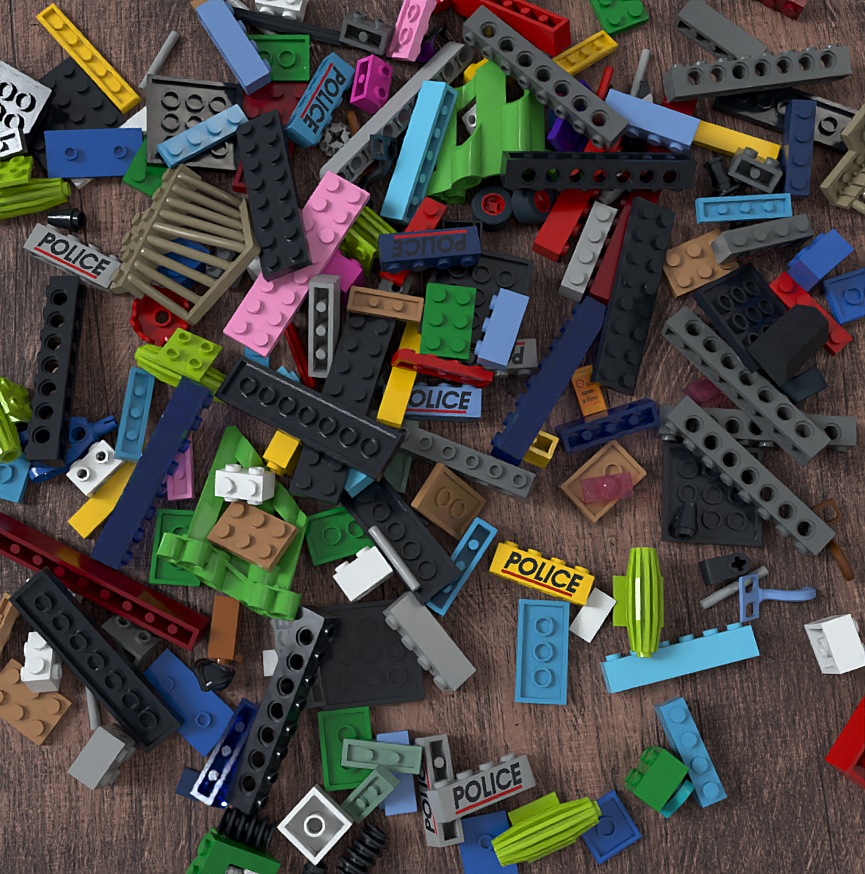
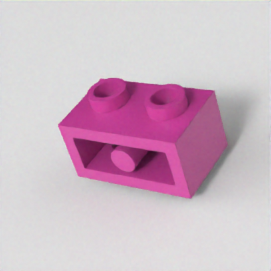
M375 55L358 60L350 103L370 115L377 113L388 102L393 67Z

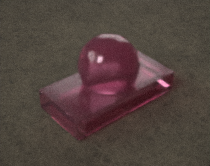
M705 375L686 385L682 390L699 407H706L710 401L723 394Z
M630 472L606 474L580 480L584 505L633 498L635 496Z

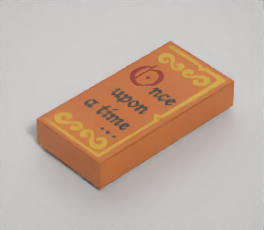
M592 364L568 372L583 418L607 410L599 385L590 382L593 371Z

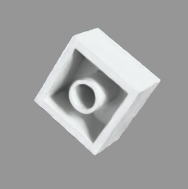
M369 546L364 547L356 554V560L350 564L346 561L335 569L337 573L333 577L352 603H356L394 575L392 568L376 546H373L371 549Z
M850 614L829 616L804 625L822 673L842 674L865 666V645L860 641L858 624Z
M316 783L277 828L316 865L349 829L354 820Z

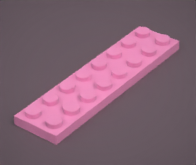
M328 170L302 209L313 264L270 282L263 278L261 272L223 330L224 335L267 359L309 294V281L315 274H322L370 199V193Z

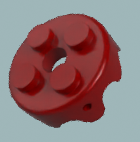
M151 285L188 312L192 309L187 299L168 288ZM144 294L142 299L137 298L132 303V317L129 318L130 325L135 333L146 343L164 347L178 327L188 332L191 330V324L146 294ZM168 313V321L163 324L158 323L157 317L159 314Z

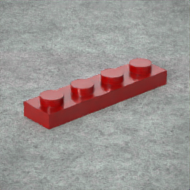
M425 197L405 232L436 230L447 211V206ZM403 270L397 274L380 271V277L402 287L411 270Z
M785 271L769 285L788 310L794 305L800 304L816 307L829 321V340L823 347L832 356L836 355L853 339Z
M409 348L399 349L392 356L391 366L483 389L493 379V372L486 371L484 367L462 365V362L457 360H442L433 354H418L415 350Z

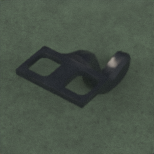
M370 134L371 159L379 160V165L375 170L367 173L360 180L357 187L369 193L370 185L383 178L389 172L392 162L396 163L399 157L397 138ZM375 140L380 142L381 155H376ZM389 142H392L394 145V157L389 155ZM371 197L366 203V206L370 209L373 208Z

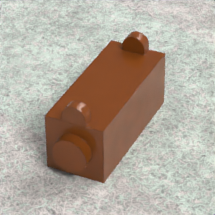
M215 596L207 658H215L214 662L218 664L229 665L230 660H243V655H238L243 604L232 597Z

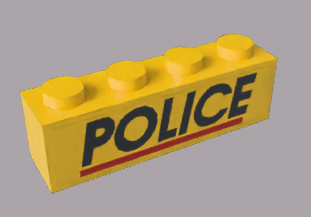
M505 540L504 544L498 543L488 573L578 606H585L594 580V576L589 575V570L579 566H575V569L566 567V562L552 557L551 561L541 558L542 553L532 549H528L527 552L519 550V545Z

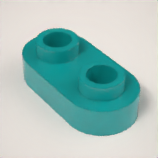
M687 779L680 782L659 813L666 819L669 818L688 798L695 786Z

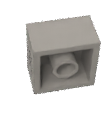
M114 723L101 725L67 772L91 790L106 787L108 783L112 785L121 773L119 770L121 764L124 761L128 762L134 755L136 742L127 732Z

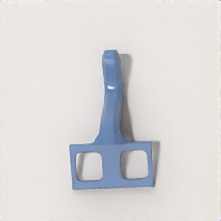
M758 573L739 577L740 622L759 618V604L764 600L807 601L816 597V589L812 587H803L800 590L761 589L758 585ZM748 578H752L753 589L746 593L745 581ZM753 602V615L746 617V605Z

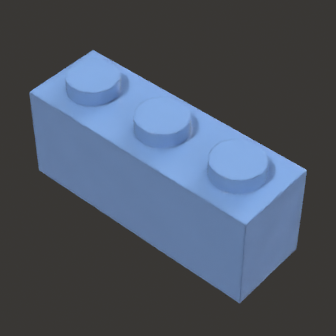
M503 288L500 289L498 296L493 295L489 309L493 310L491 318H485L482 332H485L483 341L478 340L474 354L478 355L477 364L505 372L528 304V296Z
M408 729L377 733V739L372 740L410 745ZM390 771L400 782L379 803L380 809H385L386 816L417 812L413 774Z

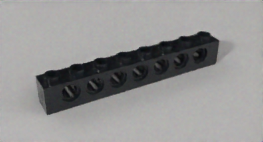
M502 151L500 181L504 188L511 191H518L520 188H530L534 191L553 188L557 191H566L567 189H578L580 191L624 189L634 192L637 189H647L648 191L658 192L660 189H669L674 192H681L683 189H692L697 161L690 153ZM526 169H532L529 174L522 175ZM555 169L553 174L546 175L549 170ZM579 169L575 175L570 176L573 170ZM602 169L599 175L593 176L597 170ZM621 170H625L622 175L617 176ZM648 170L645 175L640 176L643 171ZM671 170L667 176H664L667 171Z
M50 276L49 285L46 287L47 303L43 309L44 326L40 331L41 349L37 354L38 372L34 376L35 395L31 399L32 418L28 423L29 442L25 446L26 460L36 468L66 467L87 286L79 276ZM53 390H56L53 395L49 396ZM50 413H53L49 419H46ZM50 436L49 440L43 443L44 439Z
M314 605L299 606L224 798L225 801L247 815L262 811L269 802L268 795L272 785L278 779V770L288 753L290 739L297 730L299 716L307 705V695L310 688L316 682V673L320 663L325 659L326 647L336 631L335 624L338 617ZM311 632L313 634V641L310 639ZM301 657L303 658V661H304L303 666H302V664H301ZM292 681H293V684H294V689H292V687H291Z

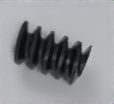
M228 805L218 825L217 832L222 833L227 828L226 835L229 838L237 832V842H240L246 836V846L249 847L256 841L255 850L259 851L265 845L266 852L277 828V820H274L269 826L267 825L268 816L265 815L261 821H258V812L249 817L243 811L240 813L239 809L235 806L230 808Z
M367 821L366 825L369 831L366 832L360 829L359 833L363 839L358 840L354 838L352 840L356 848H346L349 857L346 858L340 855L339 859L343 865H336L337 869L342 874H369L370 871L367 865L370 867L376 865L374 857L381 858L383 856L380 848L388 849L390 845L386 839L390 840V838L376 825Z

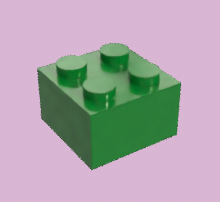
M653 745L651 748L647 747L642 752L639 758L641 760L640 764L636 769L632 768L627 773L624 779L626 783L623 787L659 813L685 777L689 768L664 748Z

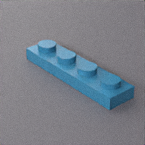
M235 104L157 145V151L171 169L235 135L238 125L249 120L238 104Z
M790 193L709 197L695 200L697 224L777 220L792 216Z
M135 367L130 369L113 459L139 464L155 380V377L144 369Z

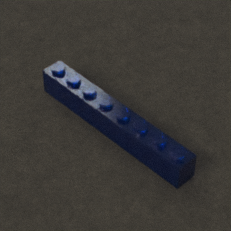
M588 295L582 303L579 301L576 303L571 312L574 315L571 321L566 319L560 330L563 335L560 339L555 337L549 347L552 353L549 357L544 355L537 367L540 369L539 374H532L526 385L529 388L526 395L521 392L514 406L518 408L515 413L509 412L502 424L505 426L502 433L497 431L490 444L494 447L490 453L491 456L516 467L519 466L602 328L607 306Z
M182 376L90 553V557L116 570L123 567V565L127 566L134 554L131 552L134 543L138 544L145 533V530L142 528L146 520L150 521L153 518L157 509L154 505L157 499H162L166 493L168 485L165 483L169 476L173 477L178 470L180 463L177 460L181 453L185 454L191 444V441L188 439L192 431L196 432L199 429L203 420L200 416L204 408L208 410L214 399V396L211 394L214 390L186 376Z

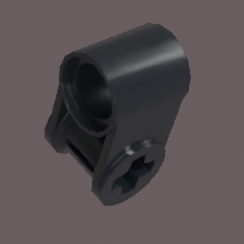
M733 553L700 561L698 565L705 586H709L747 573L750 568V560L743 553ZM740 562L741 566L733 568L731 563Z

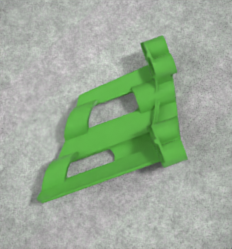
M488 61L479 67L474 77L462 87L454 88L458 95L437 157V168L432 173L425 197L438 203L442 200L451 204L463 203L466 200V189L478 185L484 178L500 175L502 151H550L545 149L544 104L540 103L532 92L525 89L523 97L514 102L506 103V78L510 77V75L504 74L493 61ZM521 64L522 67H529L526 64ZM476 99V128L467 141L457 146V112L465 109ZM526 169L522 175L529 174L532 169ZM555 169L549 170L546 175L553 174Z
M226 427L187 535L183 534V536L166 533L165 531L156 556L166 562L186 569L207 586L227 594L261 616L294 621L303 594L299 595L291 592L290 588L308 518L280 482H277L275 479L274 497L263 501V504H249L272 516L277 511L285 522L296 526L299 531L271 573L211 544L206 538L227 509L224 497L215 496L216 470L225 468L226 464H237L238 461L246 469H249V467H262L264 471H269L255 449L237 427Z

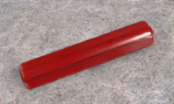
M290 322L284 331L285 337L304 386L314 389L318 386L316 378L308 376V358L296 326L293 322Z

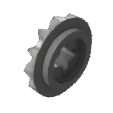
M341 121L339 123L330 122L328 126L323 127L320 133L322 138L319 141V146L326 155L333 157L353 137L350 126L344 125ZM331 135L336 137L341 135L342 143L338 141L332 143L333 138Z

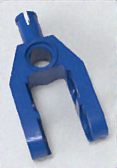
M112 414L95 423L90 422L85 417H71L69 441L72 447L67 453L66 467H34L29 470L31 481L33 483L44 482L70 471L71 465L79 459L82 460L89 453V448L96 442H99L100 436L119 429L115 416ZM28 429L18 434L22 450H25V446L29 442ZM85 432V437L77 441L78 435ZM50 436L46 437L43 443L47 442Z

